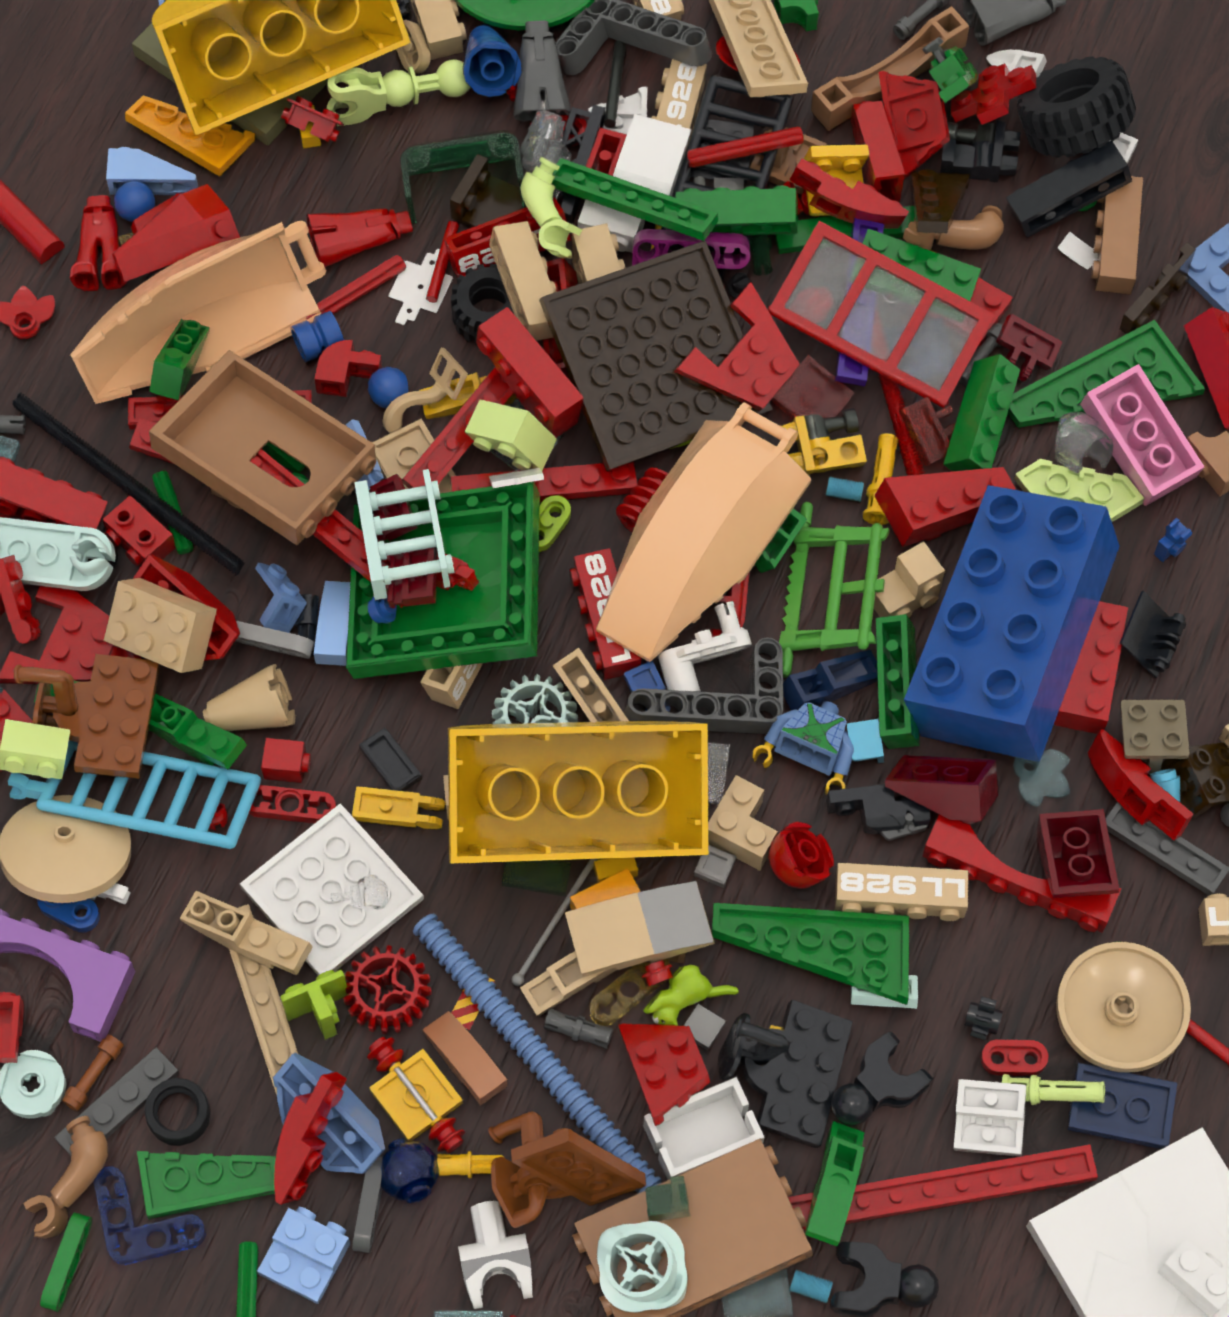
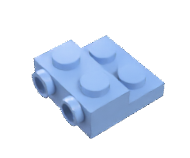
M300 1206L297 1211L288 1208L272 1237L273 1243L257 1273L319 1304L350 1246L349 1237L345 1236L346 1229L331 1221L326 1226L314 1221L316 1215L313 1212Z

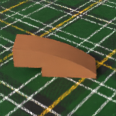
M450 1011L422 1029L424 1035L458 1080L464 1083L480 1106L507 1087L506 1077Z

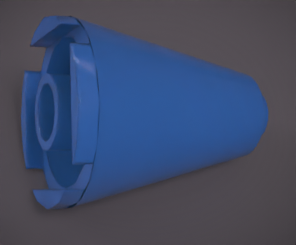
M487 25L478 26L469 35L463 64L464 78L477 94L491 97L506 93L505 90L512 85L514 87L520 78L522 71L519 55L492 27Z

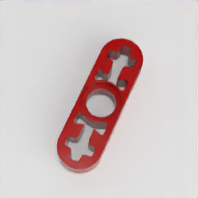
M260 785L254 800H256L257 795H262L263 800L266 802H261L259 807H254V804H252L249 814L260 818L315 824L334 809L336 803L334 798L326 792ZM272 796H276L275 810L272 809L271 803H269L273 802ZM289 797L299 801L298 808L292 812H286L281 808L282 801ZM305 799L308 800V803H309V806H310V807H307L308 813H304V810H305L304 800H305ZM320 802H326V806L329 808L325 809L323 814H318L317 809L313 808L319 807Z

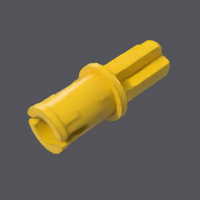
M468 1151V1154L459 1155L438 1154L437 1174L438 1176L468 1175V1178H472L473 1174H491L492 1161L495 1158L504 1156L472 1155V1151Z

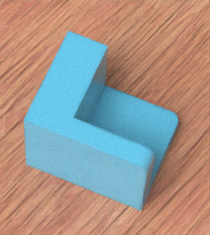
M878 719L847 723L848 737L854 748L852 760L855 762L877 758L878 763H884Z

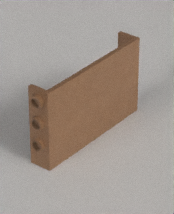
M761 1138L574 1223L578 1233L573 1234L572 1237L579 1253L587 1252L591 1264L587 1265L586 1269L593 1285L600 1283V1271L597 1261L598 1241L601 1234L608 1228L622 1224L657 1221L672 1228L683 1243L688 1282L685 1297L680 1303L661 1310H645L631 1313L616 1308L603 1295L599 1299L607 1317L612 1314L615 1317H681L813 1256L812 1248L802 1227L807 1225L799 1206L793 1209L788 1199V1196L793 1193L786 1177L782 1176L779 1178L774 1169V1165L779 1163L771 1145L764 1147ZM652 1242L637 1243L629 1249L639 1251L647 1244L651 1245ZM665 1249L660 1254L662 1259L659 1261L657 1268L662 1276L665 1275L668 1266V1257ZM622 1257L617 1267L619 1284L624 1280L622 1275L627 1269V1262ZM631 1259L638 1269L646 1270L653 1275L647 1264L644 1265ZM647 1282L638 1289L634 1288L632 1292L647 1291L656 1285Z

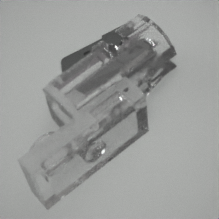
M537 111L519 149L524 155L522 166L528 172L532 173L536 166L540 167L542 163L539 161L540 157H544L557 164L560 158L570 161L572 154L562 143L563 129L566 122L561 121V116L548 111ZM555 189L553 193V197H555L556 200L558 198V194L560 191L557 189Z

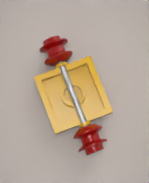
M385 1037L377 1039L370 1045V1053L367 1059H376L379 1062L376 1067L377 1072L389 1071L390 1073L369 1087L371 1094L409 1143L432 1127L428 1139L430 1141L437 1139L440 1142L437 1148L438 1152L446 1150L447 1153H451L464 1142L462 1136L465 1134V1130L456 1131L453 1127L456 1119L444 1117L463 1104L462 1098L424 1049L401 1064L400 1061L404 1051L403 1049H393L392 1046L395 1039H386Z

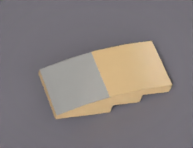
M696 881L633 893L565 912L581 974L584 977L615 967L618 970L649 960L651 963H655L715 944Z

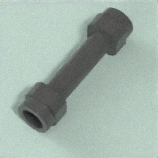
M927 0L908 18L903 16L899 19L897 24L893 26V32L899 39L905 40L915 32L917 24L936 8L942 9L948 4L949 0Z
M996 323L987 332L986 341L972 356L958 382L959 384L967 386L974 361L987 358L995 347L1000 348L1002 346L996 343L1003 326L1002 324Z

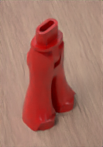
M107 195L88 197L87 206L83 209L80 247L76 262L71 267L70 280L75 287L84 291H97L99 288L98 247H102L101 280L103 286L107 290L119 289L127 283V281H122L112 255L119 248L118 226L115 210L111 205V198Z

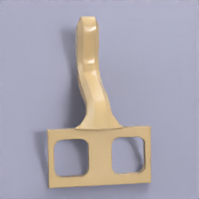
M440 348L429 373L436 381L433 387L425 391L405 393L394 399L386 408L382 422L383 427L389 433L402 428L403 414L407 408L438 402L447 394L451 399H457L468 373L445 348ZM442 357L447 360V365L442 376L437 373V369ZM455 371H457L460 379L453 391L450 387V382Z

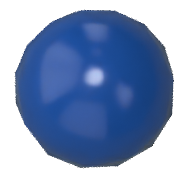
M138 181L124 183L118 188L114 196L117 213L121 218L133 222V220L155 207L153 191L148 185Z
M384 367L375 371L368 381V393L371 400L379 407L387 408L394 399L408 393V381L405 373L392 367Z

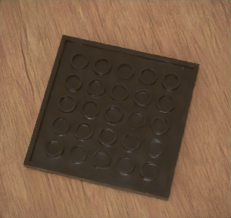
M706 240L539 299L570 380L584 397L581 408L606 471L689 442L695 437L706 420L730 421L742 404L674 372L695 347L718 367L743 337ZM770 401L760 411L751 408L752 411L760 415L773 410Z

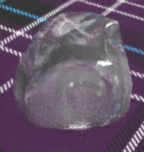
M1083 412L1063 414L1058 422L1053 457L1075 473H1079L1083 469L1082 460L1084 456L1098 462L1103 469L1106 468L1113 452V442L1108 433L1096 419Z

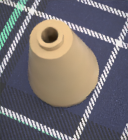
M276 664L267 666L207 702V709L203 710L205 721L226 731L294 725L295 709L288 710L289 701L292 700V696L281 669L276 670Z

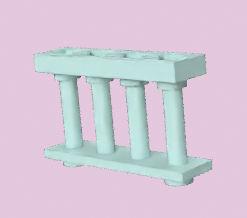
M429 469L423 470L425 486L382 494L369 492L367 480L354 482L375 600L387 598L385 585H390L391 581L441 572L444 588L451 587L448 574L455 573L451 554L445 555L435 505V500L441 499L438 481H431ZM428 498L430 510L382 519H380V516H373V511L379 510L378 507ZM426 523L433 524L434 535L385 544L384 540L378 541L377 535H383L382 531ZM437 547L439 560L389 568L388 565L382 566L381 560H386L387 556Z

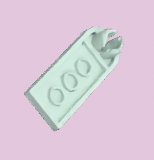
M0 517V558L15 555L16 561L20 563L23 570V578L21 579L23 584L89 591L98 588L110 577L113 567L108 561L115 562V548L109 538L101 531L88 527Z

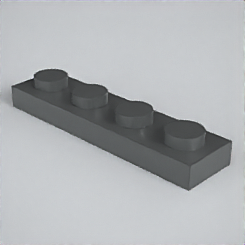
M1118 802L1106 818L1109 833L1207 895H1212L1216 892L1229 872L1228 866L1181 836L1175 841L1172 840L1150 820L1141 825Z
M156 1047L77 1118L88 1116L91 1121L88 1126H93L95 1131H102L107 1139L146 1104V1099L153 1088L162 1081L176 1078L179 1075V1071ZM65 1127L54 1138L71 1156L70 1146L73 1144L71 1139L73 1133H68Z

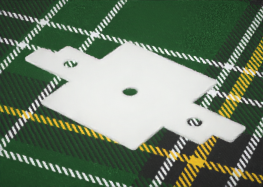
M437 249L435 254L427 253L421 266L405 261L406 269L398 274L389 293L390 298L404 302L395 320L396 323L405 325L407 319L415 321L420 308L437 313L453 279L452 276L445 274L437 302L432 303L426 300L440 249ZM433 260L435 264L430 265L429 262ZM423 285L424 287L423 289H419L418 286ZM407 309H411L412 312L407 313Z

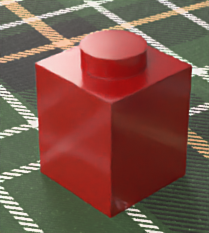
M266 738L261 766L264 779L302 783L304 772L309 773L311 765V754L306 753L305 743L302 741Z

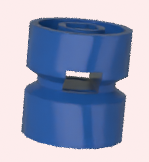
M331 311L315 316L313 323L305 320L290 327L296 347L305 363L319 358L322 351L333 343L344 340L340 327Z

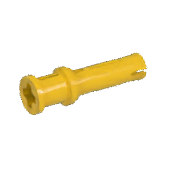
M885 433L878 437L873 480L866 490L868 504L867 509L863 511V519L870 524L880 523L884 525L889 523L874 495L884 478L892 477L898 443V438L893 434Z

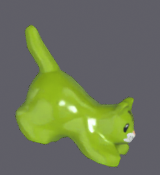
M686 965L675 970L672 974L673 978L669 979V989L659 991L644 1007L643 1012L646 1014L654 1013L652 1019L656 1024L678 1026L677 1017L683 1008L706 998L735 995L739 993L737 987L730 985L713 987L709 980L701 974L699 967Z

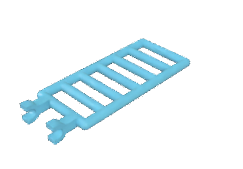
M70 740L68 742L63 775L74 751H77V742ZM144 752L142 764L154 767L132 816L114 812L128 782V777H115L101 810L83 806L97 774L83 773L70 803L52 800L61 779L47 778L46 782L31 780L20 773H11L8 785L13 786L10 798L20 800L26 797L38 799L36 806L41 811L232 849L237 844L260 787L261 777L253 773L233 769L227 770L223 767ZM166 769L184 772L164 822L145 819ZM197 775L215 779L195 829L178 826L177 822ZM233 782L246 785L227 834L222 835L208 832L227 783Z

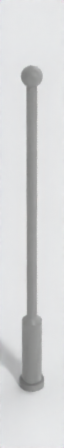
M598 859L589 860L521 970L512 976L511 981L515 986H521L524 983L526 972L569 906L570 896L577 893L593 868L594 861Z

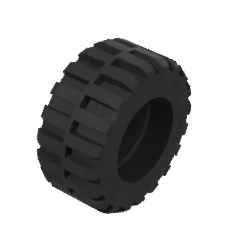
M1091 56L1081 60L1076 58L1065 64H1057L1050 70L1046 69L1036 78V88L1019 95L1017 101V111L1030 146L1042 155H1051L1060 158L1062 155L1072 157L1078 153L1085 154L1091 152L1094 148L1105 146L1110 140L1114 141L1120 136L1121 132H1125L1129 128L1136 113V103L1124 68L1114 60H1108L1106 57H1098L1096 59Z

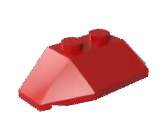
M149 554L133 579H144L217 609L204 661L224 658L240 635L234 613L191 574L153 554Z

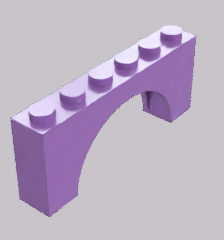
M0 909V954L12 952L30 954L44 959L58 968L69 980L73 992V1009L69 1019L73 1032L99 1042L105 1039L135 974L132 962L129 961L130 958L117 951H112L111 954L99 950L100 947L87 940H82L81 943L70 940L69 935L56 929H52L51 932L42 930L37 923L29 919L22 918L21 921L9 918L10 915Z

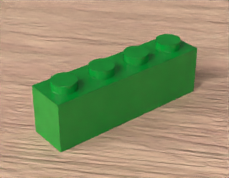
M783 185L776 186L773 189H760L750 186L743 190H730L720 187L713 191H700L699 189L689 188L683 192H676L677 199L718 213L719 221L711 232L739 233L743 235L798 234V198L796 188Z
M1001 354L976 360L973 363L943 464L952 472L992 468L1020 372L1017 366Z
M907 614L876 618L880 738L888 749L920 746L919 730L904 702L917 667L915 627Z

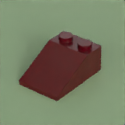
M903 755L885 779V787L950 820H961L962 823L972 824L982 821L998 797L996 760Z
M1104 809L1039 814L1037 842L1041 863L1053 898L1119 893L1120 889Z

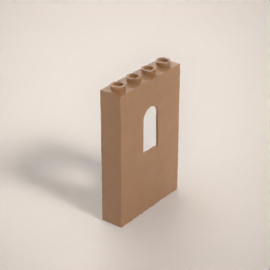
M230 350L149 431L151 449L295 545H298L305 537L309 538L315 532L317 524L325 516L328 517L334 512L340 499L344 495L348 496L355 489L354 482H357L364 474L368 475L376 465L375 444ZM270 442L305 465L310 470L311 476L305 485L289 487L250 461Z

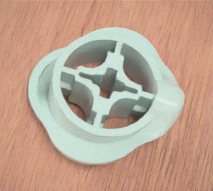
M646 1221L636 1224L618 1225L608 1228L601 1234L597 1248L600 1286L604 1296L613 1306L625 1312L637 1313L645 1310L669 1308L683 1300L688 1282L685 1251L680 1237L672 1228L661 1222ZM652 1242L651 1245L647 1244L639 1251L629 1249L637 1243ZM665 1249L668 1257V1266L665 1275L662 1276L657 1268L659 1261L662 1259L660 1254ZM622 1257L627 1262V1269L622 1275L624 1280L619 1284L617 1267ZM631 1259L644 1265L647 1264L653 1275L646 1270L638 1269ZM647 1282L656 1285L647 1291L632 1292L634 1288L638 1289Z

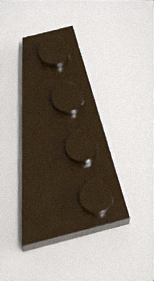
M929 169L911 172V190L917 232L948 233L955 211H958L960 200H963L965 189H968L970 174L936 173Z

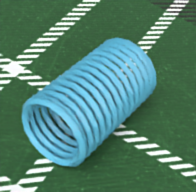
M830 476L826 496H833V498L841 497V499L861 502L864 483L832 478Z
M795 1270L789 1290L793 1291V1293H801V1295L827 1303L833 1282Z

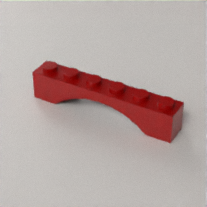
M940 814L930 833L922 857L927 858L928 862L936 867L944 868L946 866L954 870H968V880L973 881L976 879L986 883L995 892L1012 894L1018 897L1020 902L1028 906L1038 905L1045 908L1049 914L1056 918L1071 919L1078 922L1081 928L1090 932L1099 931L1103 933L1121 891V888H1119V893L1053 898L1047 879H1040L1021 873L1004 864L988 851L977 838L969 824L962 823L960 820H950Z

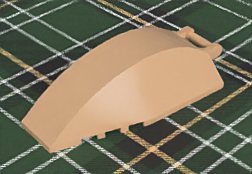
M297 221L284 228L281 222L252 235L221 242L202 249L160 271L116 303L89 330L70 354L95 404L132 395V390L150 386L154 360L181 319L194 320L201 325L210 327L192 374L208 372L228 350L245 359L291 336V326L305 320L313 323L314 317L320 315L321 312L307 284L323 277L326 269L324 264L318 261L307 235L309 229L306 222ZM296 240L307 263L306 268L300 270L289 245ZM315 314L311 318L306 319L307 316Z
M745 402L739 406L730 421L706 420L638 516L596 630L598 633L648 662H651L679 637L678 634L691 622L695 623L700 619L701 613L713 603L717 604L723 598V594L735 583L739 584L746 578L811 483V478L787 454L797 438L798 431L792 428L787 430L752 411V407ZM746 421L781 441L775 446L741 426Z

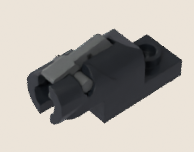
M885 784L828 791L826 799L828 814L836 813L838 816H847L855 813L856 810H860L864 833L881 834L887 841L926 831L929 828L931 821L929 809L905 796H898L897 800H895L894 791L885 787Z

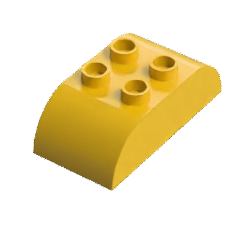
M166 0L158 7L152 17V25L195 135H199L411 43L396 0Z
M612 721L485 724L448 728L449 863L451 864L708 855V724Z

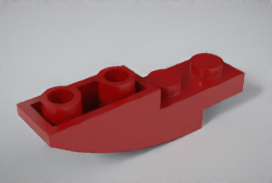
M801 158L789 179L814 195L809 205L828 215L853 223L856 218L883 223L884 229H895L900 227L909 213L899 202L883 196L873 186L858 180L852 189L840 178L832 177L822 171L817 164L808 162Z
M1104 729L1100 730L1088 751V756L1105 787L1117 802L1141 825L1150 820L1172 840L1178 839L1183 834L1194 814L1148 777L1151 768L1141 759H1126L1124 757L1123 745Z
M338 1072L321 1075L313 1092L296 1096L287 1113L277 1147L274 1173L275 1201L280 1205L297 1201L304 1195L308 1188L307 1179L323 1160L321 1153L327 1143L317 1136L326 1128L328 1124L326 1117L331 1108L336 1106L341 1100L344 1093L342 1088L347 1080Z

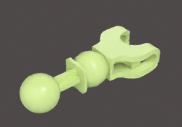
M454 59L442 63L436 73L415 76L413 67H408V73L403 70H392L383 77L380 71L371 73L354 67L328 78L327 87L332 98L328 101L327 109L336 113V109L349 108L346 113L339 114L338 120L344 126L367 120L376 112L385 111L386 103L393 107H402L413 100L415 105L418 104L419 93L440 90L448 97H460L470 89V86L463 75L464 62ZM344 82L348 84V87L340 88L336 84Z

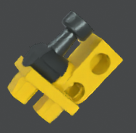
M855 408L843 410L841 417L823 418L819 414L795 417L793 422L781 426L787 430L792 428L798 431L795 440L798 452L788 455L808 475L848 467H861L867 462L861 435L830 440L829 433L845 429L848 434L859 432Z

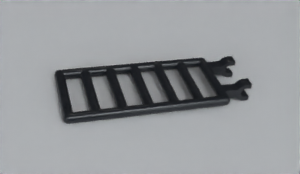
M712 75L707 83L672 197L676 198V192H683L689 188L699 189L700 191H713L716 189L689 182L693 167H690L688 163V150L699 148L702 140L719 144L742 139L705 129L710 114L771 129L772 132L779 131L786 127L794 101L793 96L785 94L756 97L780 103L776 118L714 103L718 88L748 96L749 94L744 82ZM778 149L757 153L764 156L760 171L722 161L697 166V168L756 182L755 187L766 189ZM665 227L661 228L663 230H671ZM744 235L750 242L752 235ZM673 244L669 249L676 251L684 247L680 244ZM708 246L710 253L713 252L714 248ZM720 247V254H724V248ZM735 248L733 254H739L740 248ZM717 268L723 283L726 269Z

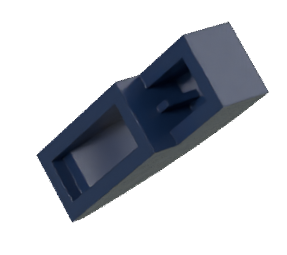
M871 649L820 662L815 669L789 675L783 683V696L791 710H799L804 703L809 702L816 706H821L823 702H832L877 682V661Z

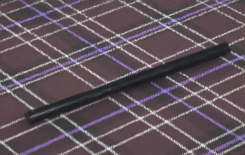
M22 392L17 394V398L12 403L16 410H19L32 422H35L37 426H40L45 432L59 440L62 445H65L70 451H73L78 457H81L86 463L97 469L98 472L106 476L111 482H114L119 488L125 490L128 495H131L141 505L150 509L153 514L164 520L172 528H175L186 539L195 543V546H198L203 552L212 556L220 565L232 571V574L235 573L236 576L240 573L245 562L238 558V555L236 556L235 553L226 549L227 547L221 545L218 540H215V538L209 536L210 534L201 530V527L198 528V525H195V523H192L193 521L181 515V512L178 513V510L164 502L159 496H156V493L150 492L148 487L136 481L137 479L128 475V472L125 473L123 468H120L112 460L103 456V453L100 454L101 452L95 450V447L89 446L90 444H87V441L81 440L79 435H76V433L70 431L71 429L62 425V422L59 423L60 421H57L56 418L54 419V416L51 417L49 412L43 411L41 406L38 407V404L32 403L33 400H30L27 396L24 397Z

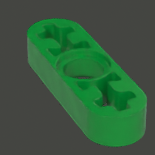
M76 1212L72 1214L42 1292L40 1301L42 1308L59 1312L86 1244L92 1225V1217Z

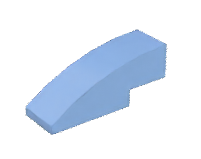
M325 581L314 647L316 664L346 666L350 582Z

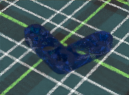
M108 1166L104 1167L95 1178L94 1186L106 1247L111 1259L115 1263L128 1265L192 1249L201 1245L205 1240L206 1228L204 1223L198 1216L193 1214L136 1227L127 1182L123 1173L116 1167ZM108 1176H113L114 1180H119V1182L114 1184V1190L117 1198L123 1195V1199H111L107 1187L102 1186V1184L107 1182ZM114 1207H122L126 1210L125 1220L119 1224H112L108 1221V1213ZM190 1223L193 1224L194 1228H199L198 1231L194 1232L195 1238L188 1239L186 1234L176 1236L178 1243L173 1244V1237L169 1228L174 1227L176 1234L186 1231V1225ZM123 1231L126 1243L132 1245V1247L127 1249V1255L121 1256L119 1251H114V1249L120 1247L119 1238L116 1233L110 1236V1232ZM161 1231L166 1234V1242L162 1247L151 1248L148 1245L147 1239L152 1232Z

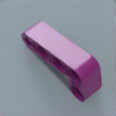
M642 229L634 236L632 266L673 252L669 249L673 244H680L685 248L702 242V240L674 230ZM710 232L705 239L707 245L714 248L711 255L716 268L741 269L749 263L750 243L743 234ZM648 242L654 248L650 251H644L639 246L642 243ZM720 246L724 247V254H720ZM734 248H740L739 254H733Z

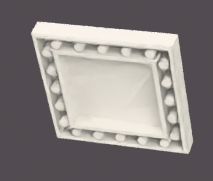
M1200 1128L1029 1220L1026 1227L1079 1317H1209L1160 1275L1158 1271L1187 1238L1205 1254L1211 1253L1219 1259L1223 1265L1222 1269L1229 1274V1170L1204 1129ZM1229 1299L1213 1317H1229Z

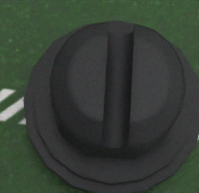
M743 272L736 273L729 279L727 291L732 297L736 298L750 282L752 283V281L747 277V274Z

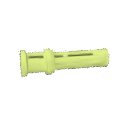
M1003 1074L1002 1083L1026 1085V1101L1030 1102L1031 1105L1040 1104L1041 1100L1105 1102L1104 1081L1041 1080V1077L1037 1075H1031L1030 1078H1011L1009 1074Z

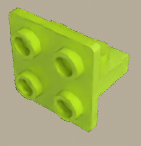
M329 970L318 975L316 981L304 985L300 983L289 987L285 994L280 996L287 1020L290 1021L313 1011L324 1039L326 1040L337 1035L335 1024L340 1021L336 1013L337 1009L334 1001L347 995L345 990L347 984L343 971L334 972V970Z

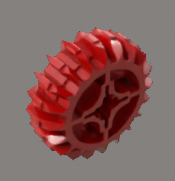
M388 945L386 953L380 954V949L375 946L373 948L374 956L370 957L368 953L363 952L361 954L363 963L353 960L351 966L354 971H346L345 979L349 982L346 983L347 987L345 990L347 995L343 997L345 1005L350 1006L348 1013L351 1017L358 1015V1025L362 1026L369 1021L368 1028L371 1032L376 1030L378 1025H381L383 1034H387L388 1026L394 1025L395 1032L399 1033L401 1031L400 1023L404 1022L408 1027L413 1026L411 1016L421 1019L423 1013L420 1008H427L429 1006V1000L426 996L432 994L431 987L427 986L431 981L430 975L423 973L425 971L424 963L415 964L417 957L414 953L405 958L404 948L401 947L396 954H393L392 946ZM387 968L381 975L371 974L376 970ZM400 970L406 973L414 983L413 992L406 990V986L398 982ZM392 983L393 991L384 994L382 998L381 988H385L386 985ZM361 987L368 989V993L375 996L374 1009L366 1005L360 997ZM397 1003L403 1005L402 1007L396 1010L387 1011L389 1006H391L392 1004Z

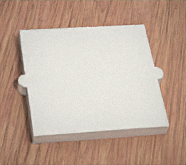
M540 468L493 475L489 476L492 487L498 488L544 480V476Z

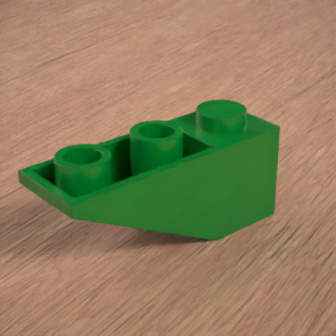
M180 320L154 360L149 392L179 401L188 386L210 327L201 325L194 320Z

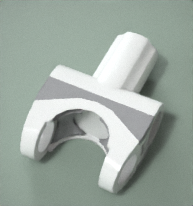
M486 1201L471 1206L470 1211L476 1243L458 1246L464 1282L473 1308H483L481 1298L485 1282L496 1274L511 1276L517 1282L518 1287L521 1288L523 1299L533 1298L531 1260L525 1233L506 1237L499 1201Z

